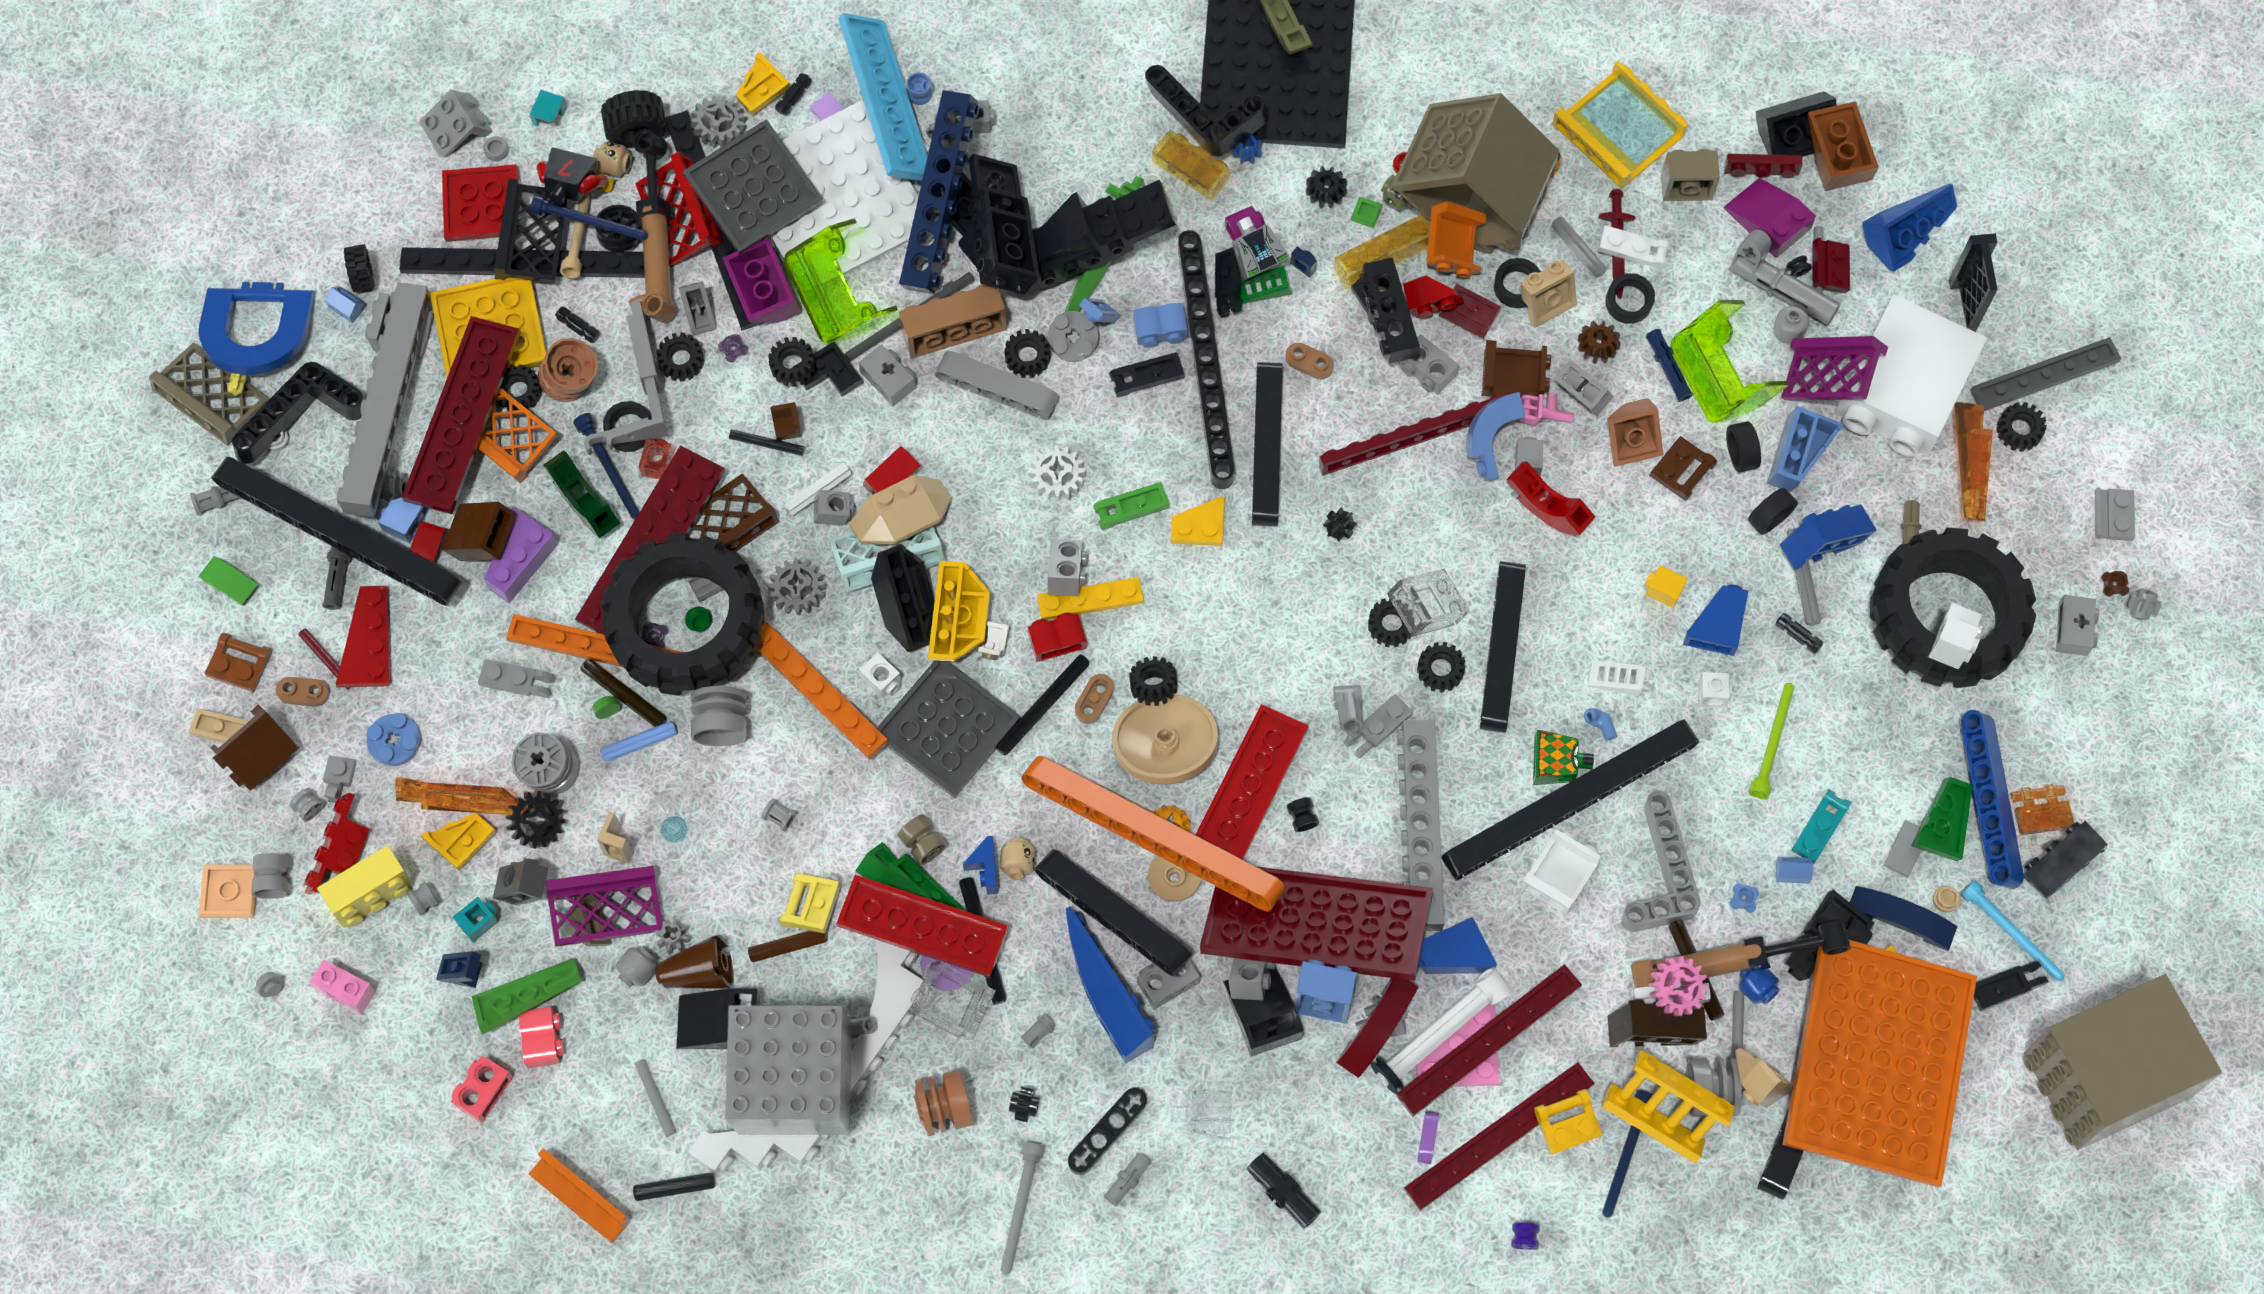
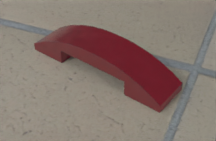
M1391 978L1383 989L1382 996L1354 1039L1349 1041L1335 1063L1359 1078L1393 1033L1411 1003L1418 986L1409 980Z

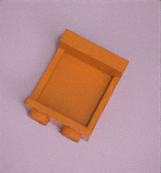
M1448 201L1432 206L1427 264L1436 267V270L1441 272L1456 273V276L1460 278H1469L1472 274L1479 273L1481 267L1473 264L1476 226L1486 224V214Z

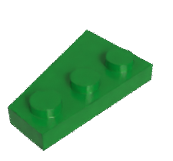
M1952 777L1944 779L1911 846L1956 862L1962 860L1973 785Z

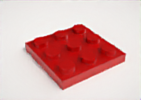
M516 164L442 170L443 227L446 242L500 236L508 178L518 179V167Z

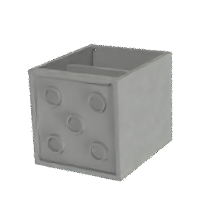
M729 1005L725 1120L739 1135H849L852 1025L843 1006Z

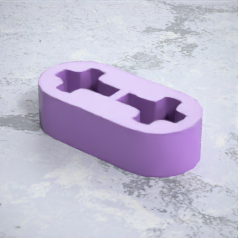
M1425 1111L1417 1162L1431 1165L1439 1120L1438 1113Z

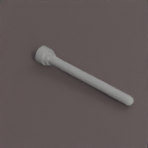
M1023 1142L1021 1154L1025 1163L1001 1265V1272L1004 1275H1008L1012 1271L1035 1164L1039 1163V1159L1043 1158L1045 1147L1036 1143Z

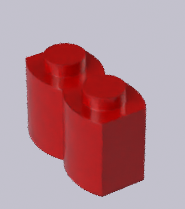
M1065 612L1058 615L1055 620L1046 621V619H1039L1032 622L1031 626L1028 627V636L1036 662L1086 649L1087 641L1078 614Z

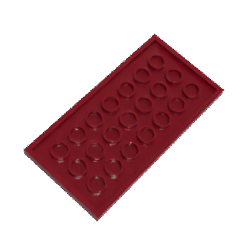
M1257 867L1278 878L1285 886V891L1271 911L1260 910L1216 886L1214 888L1200 944V954L1302 967L1303 961L1318 960L1325 963V966L1335 968L1337 965L1349 967L1352 969V972H1357V974L1416 981L1433 888Z

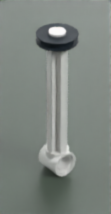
M1495 967L1484 971L1475 979L1474 988L1386 1063L1378 1057L1376 1058V1064L1370 1063L1378 1079L1392 1093L1397 1094V1088L1403 1089L1399 1079L1486 1005H1494L1504 999L1511 992L1510 986Z

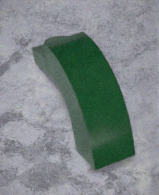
M563 450L543 464L559 493L582 522L599 539L620 524L609 505L593 491L583 478L567 452Z

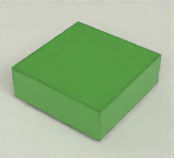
M1359 196L1351 216V221L1374 228L1383 204Z

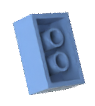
M1318 960L1303 961L1294 1004L1296 1014L1346 1024L1357 972H1352L1351 968L1337 965L1335 968L1325 966V963Z

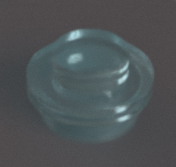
M677 816L668 817L661 825L663 838L671 843L683 840L688 831L686 822Z

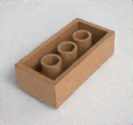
M983 284L976 287V289L966 292L958 291L952 294V296L943 299L934 298L926 304L919 306L911 305L903 311H899L902 335L911 359L1007 330L1005 306L998 288Z

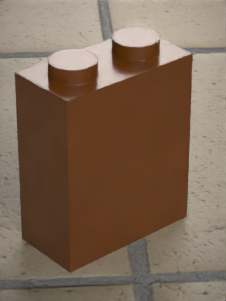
M498 501L459 504L442 550L459 561L499 560L517 513Z

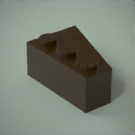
M1630 1000L1627 1005L1607 1016L1610 1047H1618L1623 1042H1635V1047H1643L1644 1042L1660 1043L1661 1046L1696 1045L1707 1039L1704 1007L1700 1009L1692 1008V1014L1685 1015L1683 1013L1682 1016H1674L1673 1012L1664 1013L1665 1006L1657 1007V1002L1645 1004L1644 1000Z

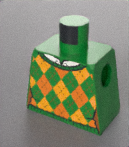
M1543 730L1536 731L1534 737L1533 785L1571 782L1577 778L1578 769H1593L1594 754L1579 753V739Z

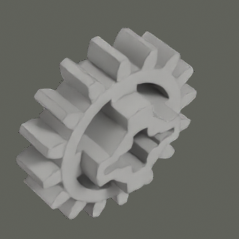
M712 96V101L703 98V104L696 103L695 110L691 112V128H694L695 136L701 135V142L710 140V146L718 142L720 147H722L724 141L729 143L733 140V137L737 138L740 136V132L744 131L745 115L741 114L740 106L734 107V100L727 103L725 96L721 100H717L716 96Z
M794 558L791 565L786 560L784 561L785 567L783 569L778 566L775 567L777 575L770 574V580L773 582L768 584V589L772 592L770 594L771 600L776 601L778 609L785 606L784 609L787 614L791 609H794L796 615H799L800 609L803 608L808 613L810 605L818 606L816 598L823 599L824 597L821 591L825 589V583L822 582V572L817 573L818 569L815 564L809 568V563L806 559L802 564H799L798 559ZM796 579H798V582L800 584L797 589V594H795V590L793 589L795 588ZM788 595L792 600H788L784 596Z

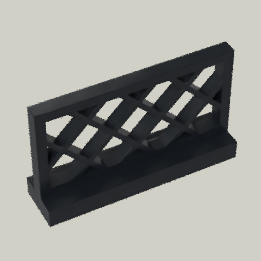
M508 178L494 279L505 280V277L555 284L565 218L548 213L538 219L535 214L530 213L531 204L527 206L522 200V193L544 195L548 200L550 195L545 192V187L518 184V179ZM565 199L563 204L559 206L566 208L568 199ZM528 213L535 222L524 228L518 219ZM553 217L557 221L558 227L549 232L542 223ZM539 226L545 235L535 241L528 232ZM524 235L531 245L521 251L515 244V241ZM550 239L555 245V249L546 254L539 245ZM535 248L542 258L532 264L525 254ZM519 258L528 266L522 271L511 270L512 263ZM546 261L552 268L551 275L540 274L536 267Z
M1996 233L1970 235L1949 279L1950 289H1959L1966 327L1974 332L1977 331L1998 290L1991 257L1998 243Z

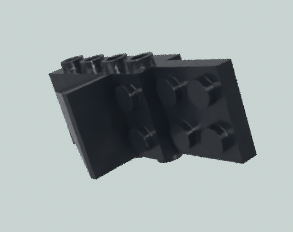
M973 153L968 159L974 196L968 207L972 225L958 241V246L977 268L980 284L1025 295L1036 284L1040 276L1028 198L1021 195L1017 165Z
M1157 180L1115 200L1111 196L1100 198L1088 206L1077 192L1073 193L1043 226L1032 229L1040 276L1037 279L1038 285L1043 290L1128 253L1134 250L1132 244L1175 226L1176 222L1161 181Z

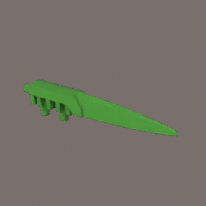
M1135 176L1132 184L1126 181L1120 188L1109 183L1105 192L1117 199L1141 188L1144 179ZM1112 260L1080 274L1065 312H1080L1082 310L1079 306L1084 298L1091 297Z

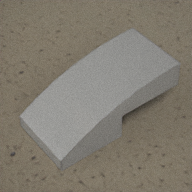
M1907 820L1904 821L1883 866L1907 878L1910 876L1922 849L1911 846L1920 829L1919 826Z

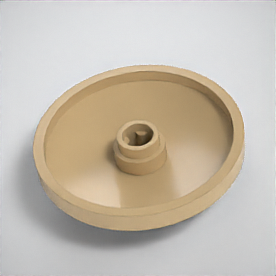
M1174 694L1171 700L1167 697V703L1165 704L1159 701V706H1154V702L1147 706L1145 705V700L1142 703L1136 701L1122 712L1114 725L1112 733L1113 750L1120 766L1139 780L1153 784L1182 782L1202 772L1213 760L1218 747L1216 721L1204 705L1187 696Z

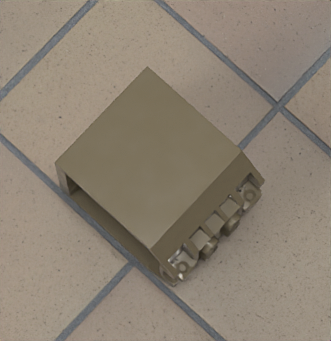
M1502 93L1429 104L1392 187L1429 222L1432 206L1447 201L1485 213L1486 224L1476 226L1474 250L1492 253L1494 250L1492 245H1496L1501 250H1519L1525 231H1528L1532 224L1537 208L1542 201L1551 172L1556 168L1559 150Z

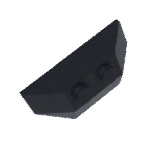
M902 544L878 552L871 580L885 628L907 652L930 644L935 600L924 562Z

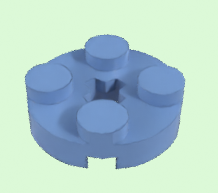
M402 713L388 714L377 719L368 727L366 732L367 748L372 757L379 763L389 766H400L409 762L417 753L416 750L421 741L420 732L415 723ZM400 734V738L397 739V745L387 744L390 735L398 736Z

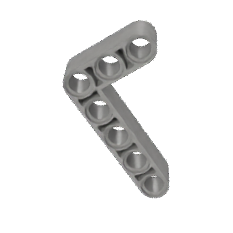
M1661 790L1654 791L1648 796L1644 806V813L1668 894L1632 902L1626 907L1621 919L1624 928L1631 932L1669 925L1677 920H1690L1696 915L1701 905L1671 799L1666 792ZM1660 802L1664 809L1656 810L1652 807L1651 803ZM1665 826L1669 828L1671 834H1662L1658 827ZM1666 852H1675L1678 856V859H1669L1666 855ZM1673 877H1682L1685 880L1686 884H1676L1673 880ZM1680 902H1690L1693 906V909L1685 910L1684 908H1682ZM1663 907L1667 911V915H1658L1654 908ZM1634 912L1639 914L1641 921H1632L1628 914Z

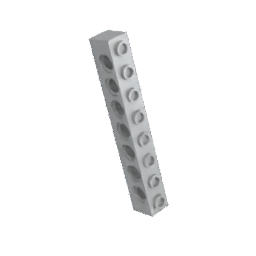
M1403 720L1402 729H1397V745H1402L1403 754H1398V769L1403 770L1404 779H1399V794L1404 795L1405 805H1400V819L1406 822V830H1401L1402 846H1407V856H1402L1403 872H1408V881H1404L1403 884L1433 888L1426 931H1442L1444 927L1435 720ZM1414 745L1420 746L1423 752L1414 753L1410 750V747ZM1419 770L1424 774V777L1421 779L1414 778L1411 772ZM1422 796L1426 802L1417 804L1412 800V797ZM1415 821H1422L1427 827L1420 830L1415 828L1413 823ZM1423 846L1427 849L1428 853L1419 855L1415 852L1414 848ZM1417 872H1425L1429 879L1421 881L1416 878L1415 874Z

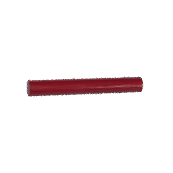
M306 628L301 630L298 636L337 678L340 669L339 664Z

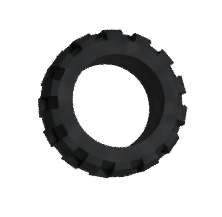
M1946 527L1943 534H1937L1936 530H1928L1914 535L1908 544H1900L1887 558L1874 583V592L1870 597V617L1873 621H1876L1877 626L1873 632L1881 648L1884 651L1890 648L1895 655L1892 662L1908 674L1910 669H1913L1923 674L1922 682L1941 687L1944 681L1953 682V687L1962 688L1976 686L1981 679L1992 680L2007 670L2010 663L2017 659L2033 631L2036 613L2032 606L2036 601L2031 580L2029 578L2023 579L2021 576L2024 566L2012 552L2005 555L1997 549L1999 541L1983 533L1979 539L1968 536V529ZM1951 573L1967 578L1984 591L1992 604L1995 613L1994 633L1979 641L1974 654L1972 653L1969 662L1963 661L1959 669L1928 657L1936 635L1926 629L1918 620L1911 606L1909 595L1910 584L1925 575Z
M689 533L668 534L667 541L655 544L654 540L651 539L636 547L638 554L630 560L623 558L611 573L614 580L611 586L604 588L601 603L604 616L601 625L604 636L619 665H622L629 676L643 686H653L658 688L660 693L680 696L682 691H695L703 687L714 686L713 684L724 678L731 681L744 669L743 662L746 658L755 655L762 639L760 635L761 626L765 623L764 602L760 594V588L748 564L736 551H729L721 541L705 535L700 536V539L690 538ZM685 576L705 578L720 586L728 594L729 609L724 625L711 641L698 649L683 653L665 652L650 646L639 636L638 621L644 602L657 587L669 580Z

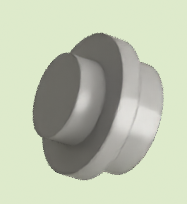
M267 972L261 975L256 982L257 992L261 997L275 996L280 992L283 985L281 976L274 972Z

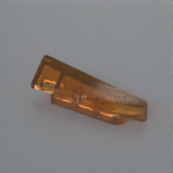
M1956 402L1954 406L1963 513L1966 519L1985 521L1993 430L1983 429L1984 405Z
M396 777L395 779L396 801L420 802L421 809L512 815L513 811L508 806L517 805L515 797L503 787L429 783ZM526 806L523 808L521 813H523L526 810Z

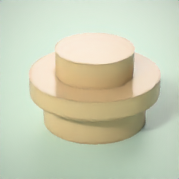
M1941 886L1933 895L1934 905L1942 912H1953L1958 908L1961 901L1960 894L1951 886Z

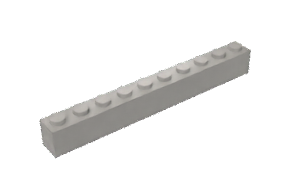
M397 282L395 292H391L390 312L385 314L384 334H381L378 340L379 353L378 356L373 358V375L367 381V398L362 400L361 420L357 421L355 425L356 439L349 448V465L345 466L343 470L344 484L337 492V503L340 504L343 514L373 518L375 516L431 303L427 286Z

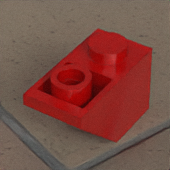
M1426 275L1403 283L1408 309L1416 318H1428L1435 312L1451 310L1456 305L1464 302L1463 297L1454 289Z

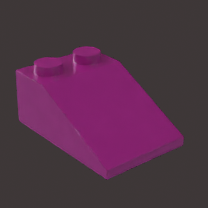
M1760 177L1723 208L1749 233L1753 230H1761L1768 234L1771 239L1769 253L1775 258L1779 257L1809 232L1816 218V215L1798 198Z

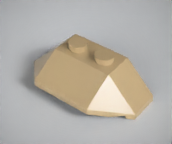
M912 475L868 497L849 523V527L861 544H897L941 522L952 498L939 479Z
M1741 1048L1735 1051L1740 1082L1745 1088L1742 1093L1756 1107L1761 1105L1767 1108L1792 1091L1793 1086L1776 1067Z

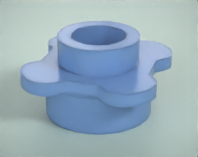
M1734 885V896L1730 901V906L1733 909H1745L1748 913L1754 912L1756 910L1755 901L1759 896L1758 889L1748 885ZM1742 896H1746L1747 900H1743Z

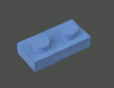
M1084 298L1079 305L1085 310L1083 314L1095 323L1096 321H1100L1103 324L1105 322L1115 323L1121 316L1100 299Z

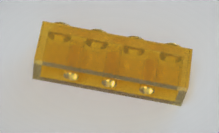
M1422 214L1336 256L1333 270L1344 288L1348 289L1359 279L1364 263L1393 257L1394 263L1397 265L1427 250L1430 225Z

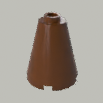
M719 934L711 936L659 962V966L655 970L657 982L665 988L725 989L731 987L729 983L734 981V971L731 955L726 956L723 949L728 947L725 939Z

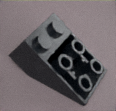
M1276 967L1270 969L1271 986L1269 990L1265 991L1264 1000L1231 999L1228 980L1223 981L1250 1057L1302 1040L1303 1030Z
M729 988L679 995L676 1049L727 1050L729 1005L760 1006L758 989Z

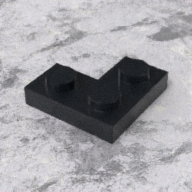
M832 342L814 353L816 371L814 374L810 373L812 378L809 381L804 378L805 384H803L805 390H808L828 377L838 393L843 396L861 385L862 379L837 344ZM799 362L798 364H796V365L793 366L792 368H795V367L799 366V365L801 364V362Z

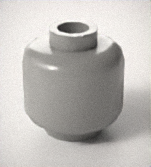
M1788 306L1780 310L1774 324L1776 337L1782 342L1791 344L1794 338H1804L1809 326L1807 313L1796 306Z
M640 946L637 949L631 947L616 964V968L620 972L618 978L629 987L633 983L641 987L654 974L656 970L654 962L656 959Z

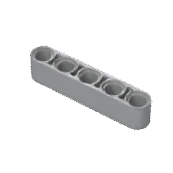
M945 351L935 372V376L943 382L947 380L946 383L967 391L970 389L969 392L990 400L993 398V401L1014 409L1017 407L1016 410L1037 418L1040 416V419L1043 420L1049 419L1059 397L1054 390L953 351Z

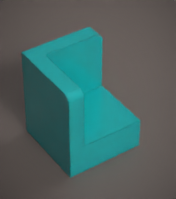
M540 90L530 112L533 125L538 127L541 120L553 123L557 114L564 116L567 110L564 96Z

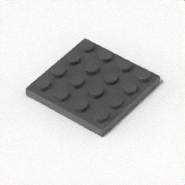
M767 119L683 171V176L739 255L823 203L822 196Z
M934 660L879 724L877 729L888 739L889 743L886 747L955 798L996 750L998 743L1021 716L948 661Z

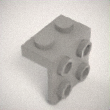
M452 89L420 120L422 128L441 157H448L470 134L486 137L492 132L487 123V117L476 106L475 98L467 92L463 93Z
M379 292L377 301L373 302L371 310L373 317L371 324L368 323L365 330V337L368 339L373 351H379V336L384 334L385 330L384 317L386 313L390 312L391 308L390 295L387 293ZM429 310L416 358L422 357L433 320V314Z

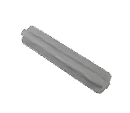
M1560 216L1552 222V228L1594 277L1598 278L1606 272V266L1563 217Z

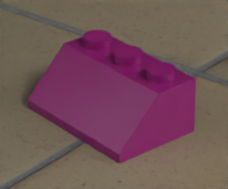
M769 238L758 242L740 255L736 251L722 258L749 323H778L801 313Z

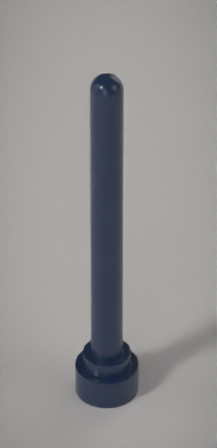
M535 194L531 202L530 213L542 216L543 214L547 215L550 213L639 240H646L648 238V233L645 230L552 204L550 200H547L546 196Z
M591 413L581 414L574 419L573 424L578 433H582L586 437L596 433V422ZM602 443L593 444L594 452L629 515L635 520L640 512Z
M1637 1090L1635 1097L1644 1103H1647L1653 1096L1652 1093L1643 1090ZM1633 1125L1630 1126L1602 1210V1214L1606 1218H1610L1614 1213L1641 1130Z

